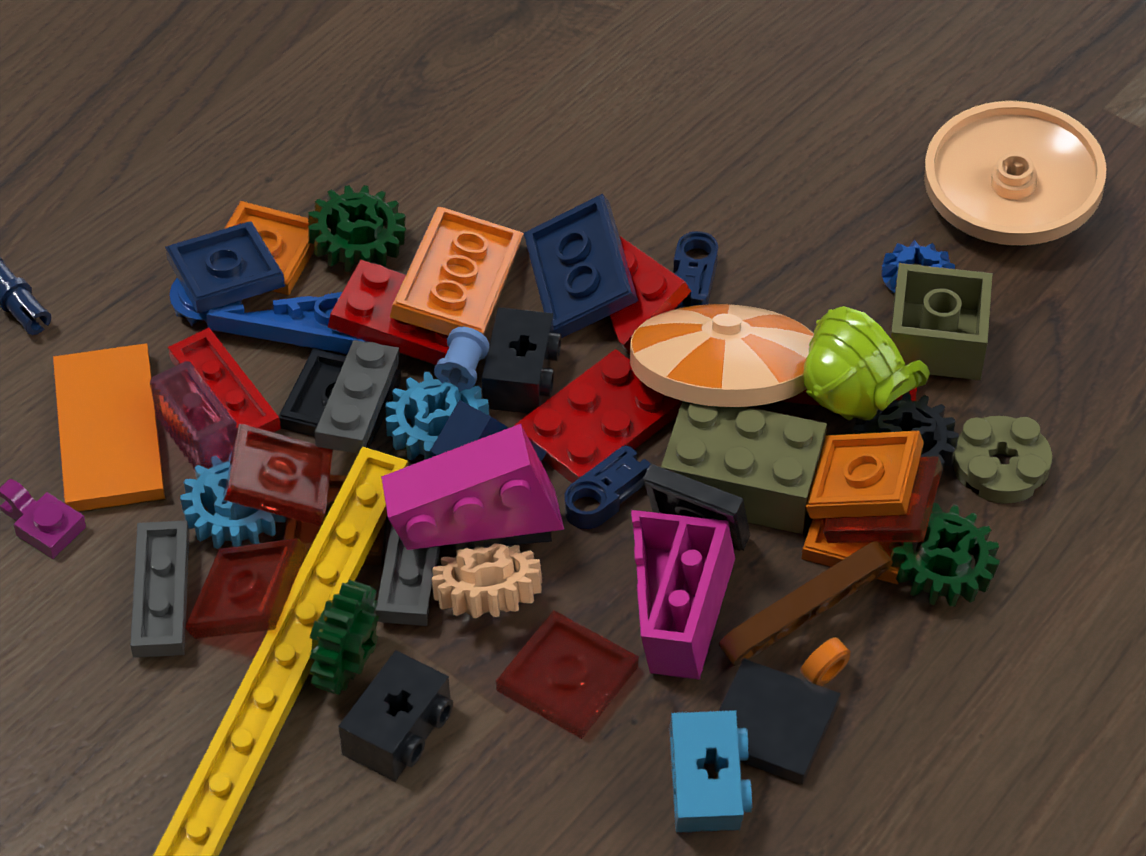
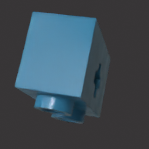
M736 711L672 713L669 732L675 832L740 830L743 812H752L750 780H741L740 760H748L747 729L737 728ZM714 763L715 772L719 773L718 779H708V773L704 770V764Z

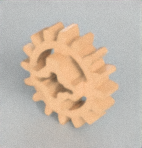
M494 543L487 548L475 547L474 550L469 548L464 550L458 549L456 550V558L443 557L441 558L442 566H434L432 569L433 577L431 579L434 600H439L442 610L453 607V615L456 616L466 612L472 618H478L484 613L490 612L493 617H498L500 610L516 612L519 611V602L531 604L534 602L533 594L542 592L540 560L534 559L532 551L520 553L519 545L508 548L503 544Z

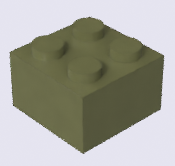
M899 263L890 338L900 352L905 366L911 362L921 360L927 365L930 375L981 380L988 344L993 273Z

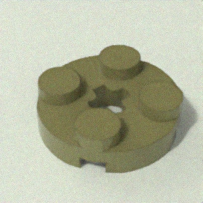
M975 417L967 420L963 425V431L959 435L958 444L955 448L953 469L956 477L965 487L966 482H968L972 487L979 490V497L996 503H1016L1033 496L1034 490L1041 486L1042 483L1044 486L1050 473L1052 451L1047 439L1040 433L1039 424L1029 417ZM1004 454L1011 458L1009 464H1000L998 458L991 456Z

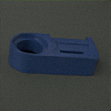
M701 231L689 232L683 235L677 243L673 273L686 282L691 292L675 309L708 305L718 258V243L708 233ZM691 249H702L708 252L709 255L703 259H693L685 253Z
M629 446L620 447L566 489L564 501L565 517L568 522L580 529H593L602 525L619 512V506L622 502L645 486L643 478L651 463L646 459L638 462L637 452ZM590 497L597 500L600 505L592 511H581L573 503L580 498Z

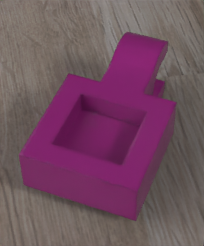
M13 479L7 480L0 487V497L6 500L0 505V510L7 516L17 520L13 524L16 536L52 559L86 528L84 515L48 492L36 501L20 483Z

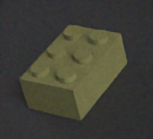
M682 401L661 468L743 498L748 523L803 534L808 517L806 504L825 440L827 423L750 407H717Z

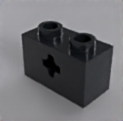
M498 307L482 374L483 399H488L489 409L529 414L542 404L543 396L551 397L554 369L549 368L550 361L559 360L561 350V333H554L553 313Z
M395 650L338 726L342 755L395 782L406 766L413 767L418 762L425 747V740L435 727L441 728L448 720L453 708V700L450 699L449 676Z

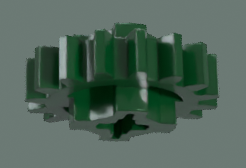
M345 185L344 194L339 195L331 189L328 191L327 201L317 199L315 201V211H309L308 242L309 244H315L314 254L317 257L328 254L329 266L332 267L339 261L343 262L345 272H350L353 265H358L360 260L370 263L375 262L385 267L387 256L397 258L399 256V246L405 244V213H398L399 203L396 200L385 203L386 192L380 191L373 196L369 194L368 186L364 185L360 193L353 192L350 185Z
M933 503L929 514H926L920 507H915L910 519L902 516L889 544V549L892 550L890 558L893 564L891 566L900 567L896 576L898 583L909 580L913 583L910 592L912 596L920 594L923 590L929 593V604L934 605L938 597L943 596L946 598L949 606L954 607L959 595H962L965 600L971 603L975 600L978 590L982 592L988 590L1000 560L995 558L999 544L987 541L992 530L989 526L977 528L974 525L977 518L975 513H971L966 518L959 516V507L953 504L949 513L942 512L938 503ZM915 540L918 542L916 553H914L912 546ZM972 555L975 561V567L973 569L970 567Z
M349 580L347 584L342 583L339 595L334 594L332 600L326 601L324 611L318 621L314 622L310 634L312 650L309 658L315 660L310 669V674L314 675L311 684L315 685L316 688L340 695L341 690H347L349 680H354L356 674L360 675L367 659L374 652L378 640L376 629L379 616L373 614L378 605V601H375L377 591L373 587L353 580Z

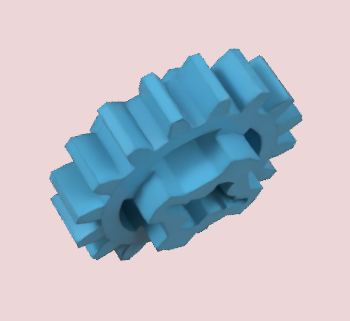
M424 372V381L420 383L411 377L406 379L407 390L395 388L392 391L393 402H386L385 406L387 436L393 437V447L395 450L406 447L407 459L413 460L419 454L425 455V460L437 456L430 450L459 400L489 415L488 399H482L479 385L471 389L459 391V388L452 383L446 381L441 383L439 379H433L430 372ZM407 418L411 419V426L407 423Z
M231 452L229 461L223 463L217 456L211 457V468L207 469L197 465L195 467L196 479H185L184 487L186 493L180 495L185 520L188 521L189 529L195 528L196 537L200 542L212 536L214 548L219 549L225 541H231L234 550H240L242 540L249 539L254 546L260 545V533L264 532L267 535L274 536L276 534L275 522H285L287 519L285 507L289 506L290 501L284 474L282 472L275 473L273 462L270 460L259 466L257 455L251 453L245 461H240L237 452Z

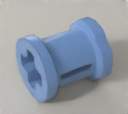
M457 327L452 329L447 338L449 349L445 358H441L437 362L434 374L441 383L444 381L452 383L459 388V391L471 389L475 385L477 380L475 369L479 360L484 359L488 354L489 342L481 332L473 328Z

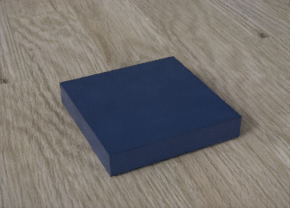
M252 221L165 247L167 260L197 313L285 287L284 274Z

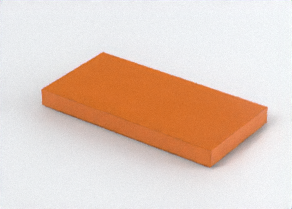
M437 207L393 302L390 318L449 336L452 329L457 327L473 328L485 335L520 248L524 233L443 207Z
M147 343L53 356L65 504L79 512L165 499Z

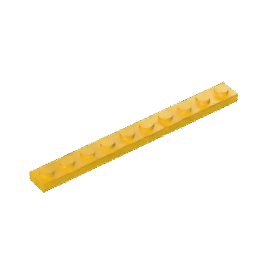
M366 447L361 448L153 856H219L315 661L309 658L312 650L310 634L315 621H318L324 611L326 601L332 600L334 594L339 595L342 583L347 584L349 580L355 581L387 517L382 476L408 467V460Z

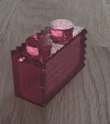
M185 361L151 378L150 387L157 420L161 421V426H165L166 432L170 433V438H174L175 444L179 445V450L183 451L184 457H188V462L192 463L193 469L197 465L207 469L211 468V457L217 456L222 463L227 462L231 452H237L240 459L242 453L240 452L241 447L239 446L240 441L238 440L239 435L237 434L236 421L191 362Z

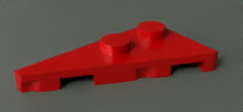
M620 236L638 302L611 314L610 317L620 344L630 354L631 338L635 330L648 319L674 310L690 294L691 290L684 280Z

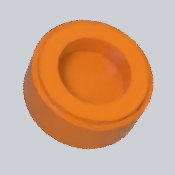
M837 637L831 638L819 646L807 658L801 667L800 674L808 682L823 686L845 667L850 659L851 652Z

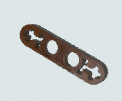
M874 541L735 627L721 639L719 646L732 665L738 666L742 663L743 659L750 660L876 580L891 567L893 561L880 543Z

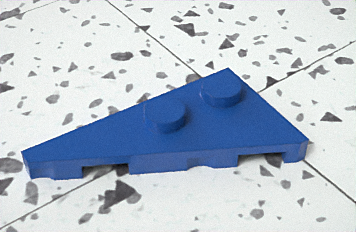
M342 292L331 293L322 297L305 296L273 300L272 310L244 313L243 304L224 306L219 309H210L207 313V324L211 330L289 343L300 347L317 348L347 355L353 340L368 342L328 328L330 313Z

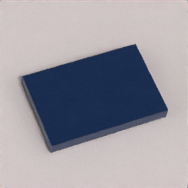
M604 194L524 232L543 310L546 313H553L554 333H561V338L638 302L611 205Z

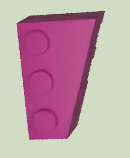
M521 424L382 476L388 519L407 550L564 530L555 488Z
M631 510L638 580L637 593L640 631L649 672L700 679L735 561L729 523L725 520Z

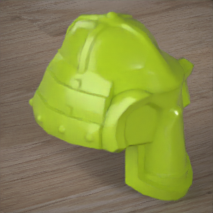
M842 306L833 310L829 309L828 313L816 321L817 325L814 335L809 343V354L804 363L803 376L804 385L807 389L806 393L822 407L830 409L832 412L840 414L848 420L852 418L871 420L875 417L878 409L883 411L899 396L926 384L930 375L927 365L921 360H917L905 366V362L895 343L883 328L866 313Z

